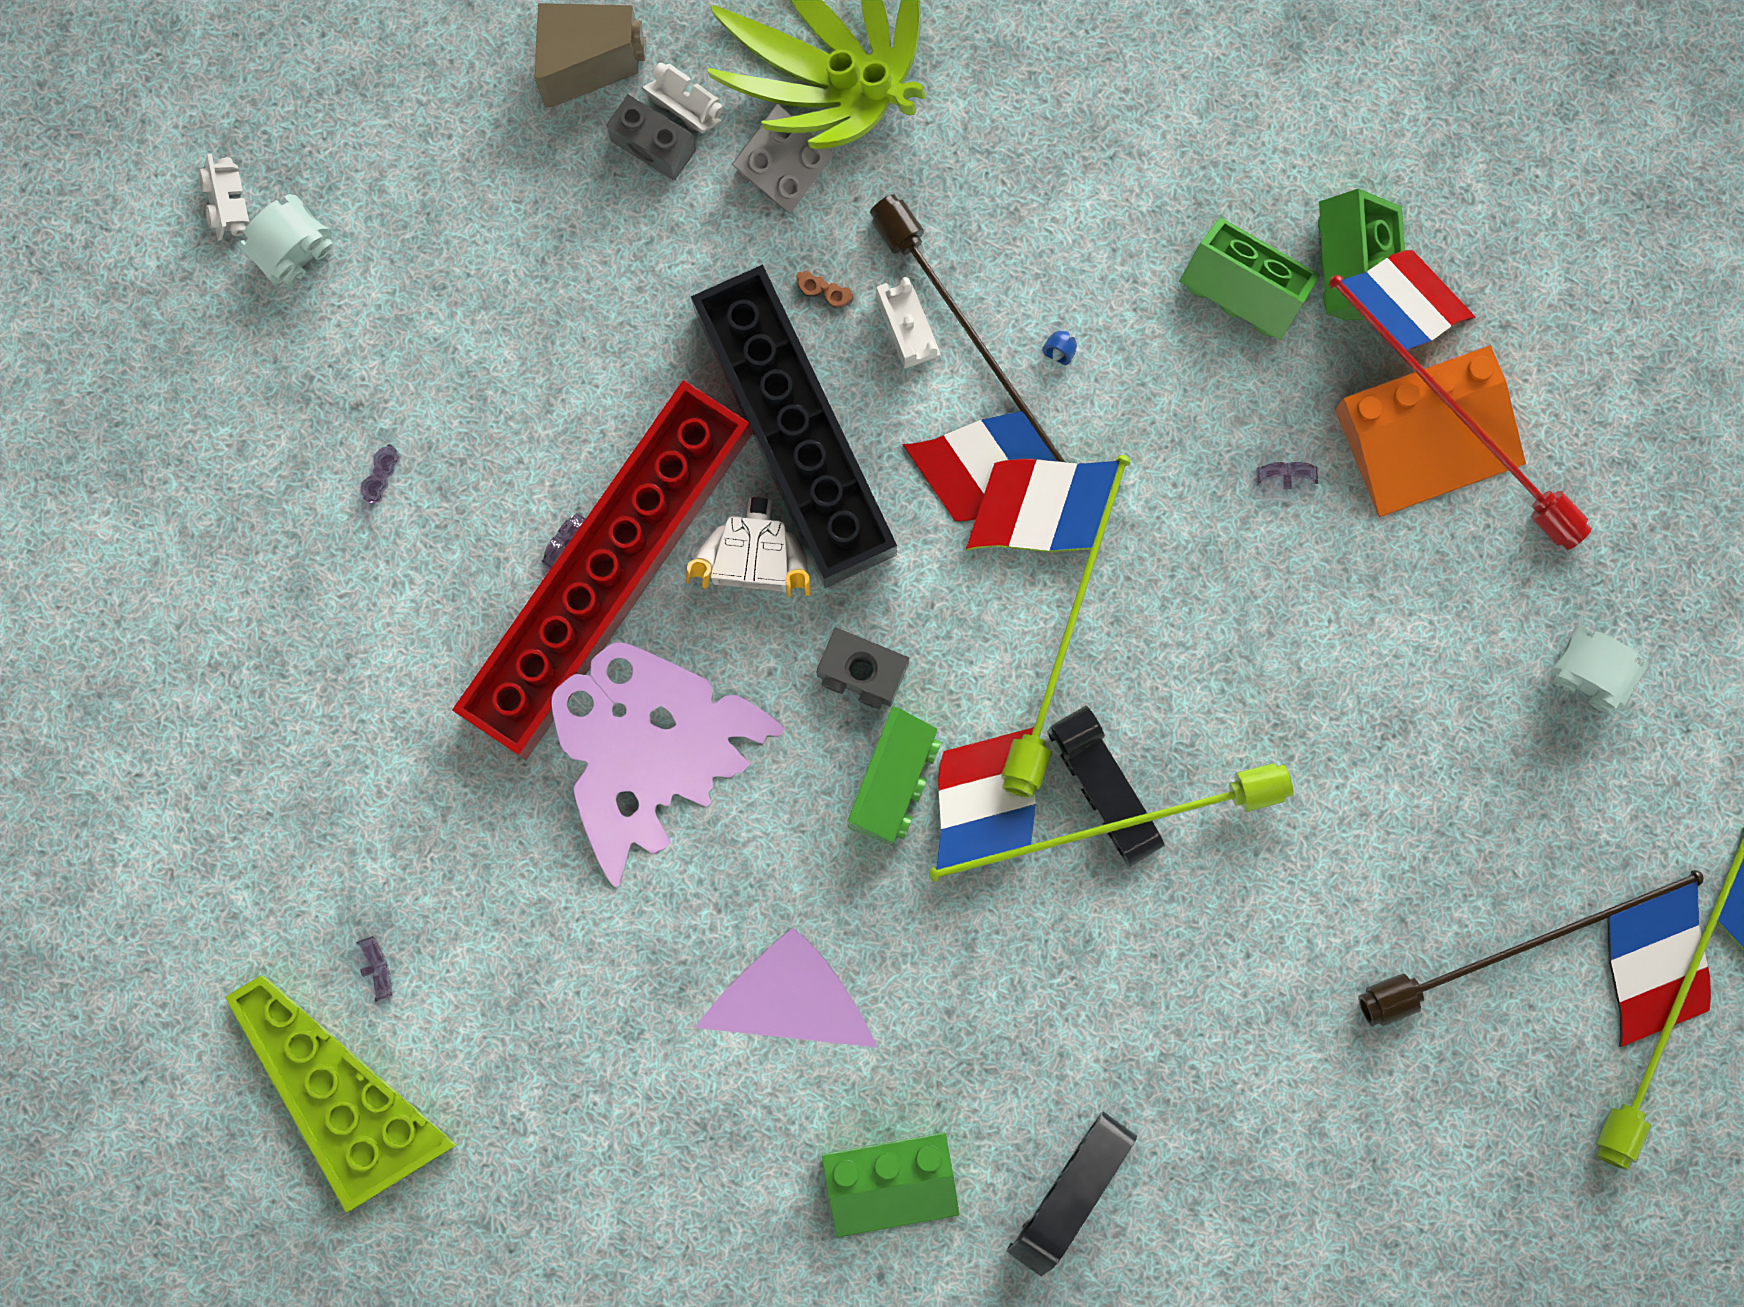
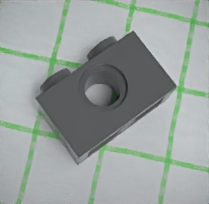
M627 94L606 124L611 142L674 181L696 151L692 133Z
M835 627L816 673L817 677L823 679L821 683L823 687L839 694H843L846 688L860 694L858 701L881 709L882 704L891 707L909 665L910 657ZM866 662L872 667L873 673L866 680H856L850 674L851 667L855 663Z

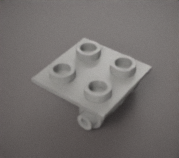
M776 104L764 121L792 116L779 104ZM761 124L731 165L738 170L735 176L745 184L751 181L783 210L791 214L834 153L828 148H810L807 140L815 137L810 132H775L765 130Z

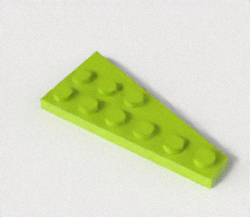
M260 975L225 997L346 1213L359 1207L457 1146L452 1139L266 976Z

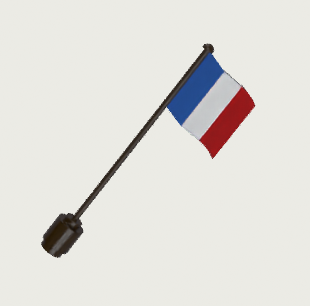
M895 194L883 198L871 208L869 213L873 217V226L893 254L900 251L903 255L912 253L1020 409L1019 412L979 420L936 439L902 444L954 521H970L977 517L994 463L1015 459L1065 461L919 251L918 247L922 243L920 237L924 234V229L904 200H898Z
M1692 870L1691 876L1422 984H1419L1415 978L1409 979L1404 973L1367 987L1366 993L1358 996L1361 1010L1371 1026L1379 1023L1382 1026L1388 1025L1420 1012V1002L1424 1001L1423 992L1608 918L1609 964L1620 1012L1619 1047L1625 1046L1662 1031L1702 937L1699 927L1698 886L1703 883L1704 876L1700 871ZM1705 953L1675 1025L1710 1011V973Z

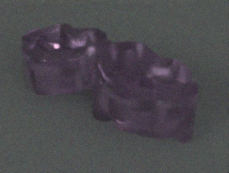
M388 444L387 447H382L374 455L375 468L373 469L375 475H371L361 482V494L363 499L369 504L374 505L382 501V493L388 487L387 477L394 474L395 465L400 462L398 451L391 444Z
M1274 462L1256 469L1257 485L1261 484V481L1277 477H1283L1284 489H1292L1291 477L1312 480L1314 484H1318V467L1306 462Z
M577 513L563 523L546 547L542 559L544 565L550 569L552 568L563 548L568 545L570 539L586 518Z
M370 936L356 941L371 966L362 968L360 971L363 977L373 974L376 994L375 1002L391 997L392 981L385 955L375 937Z

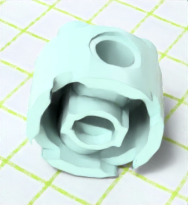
M290 194L284 196L288 203L281 206L276 200L257 214L243 231L247 241L239 240L238 247L242 253L258 265L272 284L284 282L288 287H292L296 283V278L301 279L306 274V271L302 268L313 257L316 260L324 258L334 246L329 240V229L314 218L305 204L296 195Z
M1575 627L1563 655L1551 668L1552 672L1556 675L1552 683L1558 687L1563 686V690L1570 694H1574L1576 689L1584 692L1591 697L1588 703L1606 714H1610L1613 709H1625L1635 686L1649 669V663L1646 660H1641L1640 664L1636 663L1639 657L1637 652L1606 634L1595 630L1593 635L1589 637L1585 635L1587 627Z

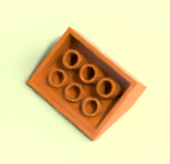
M1491 345L1424 369L1516 467L1526 464L1507 382ZM1416 372L1347 396L1341 400L1335 409L1379 517L1509 471Z

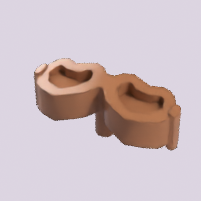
M809 271L798 272L796 275L798 286L806 297L825 293L826 300L833 308L845 307L853 302V294L848 287L841 288L836 283L828 284L822 277L813 276Z

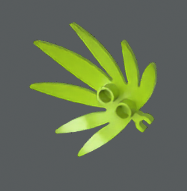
M823 0L790 1L814 33L834 51L831 54L755 20L717 5L711 6L714 17L750 51L780 71L818 87L707 68L710 78L748 96L776 104L808 108L834 107L788 118L761 121L765 130L784 133H806L828 129L816 137L807 140L809 147L812 149L838 147L853 142L872 130L882 119L890 103L897 105L900 111L906 115H915V104L908 99L917 97L924 100L926 97L924 88L920 83H904L912 67L918 47L921 22L920 0H901L895 25L894 46L892 48L890 27L883 0H861L865 28L873 51L871 55L865 53L854 35Z

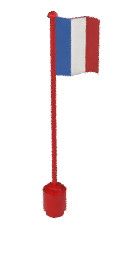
M1404 250L1392 254L1365 273L1343 279L1340 275L1333 276L1329 281L1330 288L1335 287L1536 499L1532 504L1534 511L1531 519L1557 546L1563 545L1567 550H1570L1580 544L1592 529L1587 524L1588 518L1563 491L1555 493L1547 491L1542 494L1407 352L1428 344L1452 325L1476 318L1475 315L1413 250Z

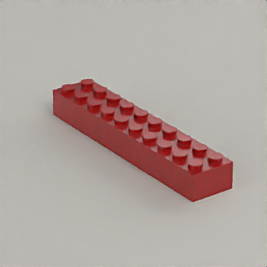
M682 380L452 711L524 760H527L554 721L552 712V696L554 691L574 674H587L591 668V660L605 648L752 436L750 423L685 380Z

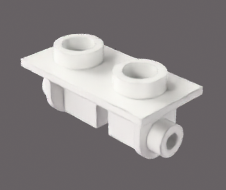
M659 63L653 71V76L657 79L641 88V91L650 96L656 105L670 110L692 130L703 134L721 122L718 117L724 107L719 104L720 99L699 84L693 85L690 94L686 92L691 79L671 64L664 65Z
M207 154L203 169L198 170V180L201 192H208L210 205H206L208 227L215 228L218 241L222 240L225 231L231 230L234 236L244 235L243 231L250 223L244 198L229 199V195L242 194L238 166L233 164L231 158H221L217 160V164H213L212 154Z

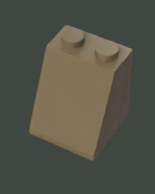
M538 3L534 78L545 107H555L638 74L639 61H646V37H643L642 20L635 19L632 5Z

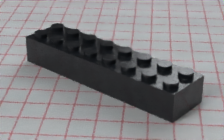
M763 264L691 296L693 309L745 420L750 423L756 444L824 588L897 556V544Z

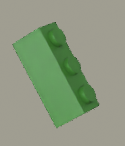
M1358 188L1319 201L1320 217L1318 219V227L1322 242L1320 262L1324 272L1325 287L1323 302L1326 307V314L1345 321L1366 319L1335 287L1330 288V279L1335 275H1340L1343 279L1365 273L1392 254L1405 250L1402 206Z
M1219 217L1200 242L1179 282L1186 285L1192 294L1201 298H1208L1219 304L1221 309L1228 315L1241 317L1250 322L1261 334L1282 340L1319 279L1320 274Z
M892 706L847 820L849 829L890 845H894L897 837L905 839L913 818L906 815L910 801L912 799L919 802L927 779L920 777L926 762L934 764L942 743L935 739L937 728L900 708Z
M945 1132L822 1154L837 1238L960 1215Z

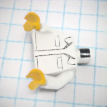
M749 498L746 518L729 517L726 525L715 529L701 546L695 560L690 561L687 565L685 583L689 584L690 579L693 577L703 578L702 588L704 589L709 586L710 573L712 571L711 579L714 585L786 592L787 597H792L791 591L798 587L805 589L806 596H809L811 593L807 557L796 535L786 532L785 523L770 520L772 501L766 498Z

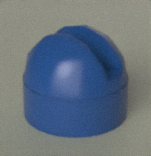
M1056 331L1047 339L1042 351L1045 356L1053 359L1054 348L1061 351L1064 356L1057 360V362L1068 365L1076 353V339L1070 337L1067 331Z

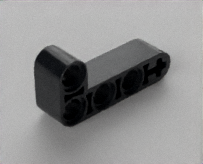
M1087 705L1049 727L1047 733L1051 742L1056 741L1060 747L1062 760L1071 775H1077L1084 787L1081 791L1093 811L1097 809L1104 820L1102 825L1147 814L1105 745L1103 729ZM1153 821L1107 833L1129 867L1165 846Z
M1104 1111L1101 1112L1077 1146L1034 1215L1023 1224L1022 1228L1024 1229L1013 1244H1009L1006 1252L1039 1276H1043L1052 1270L1069 1248L1137 1139V1135Z

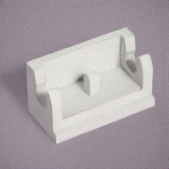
M902 278L901 284L891 289L887 283L877 286L876 299L904 369L941 356L913 285H911L909 278Z

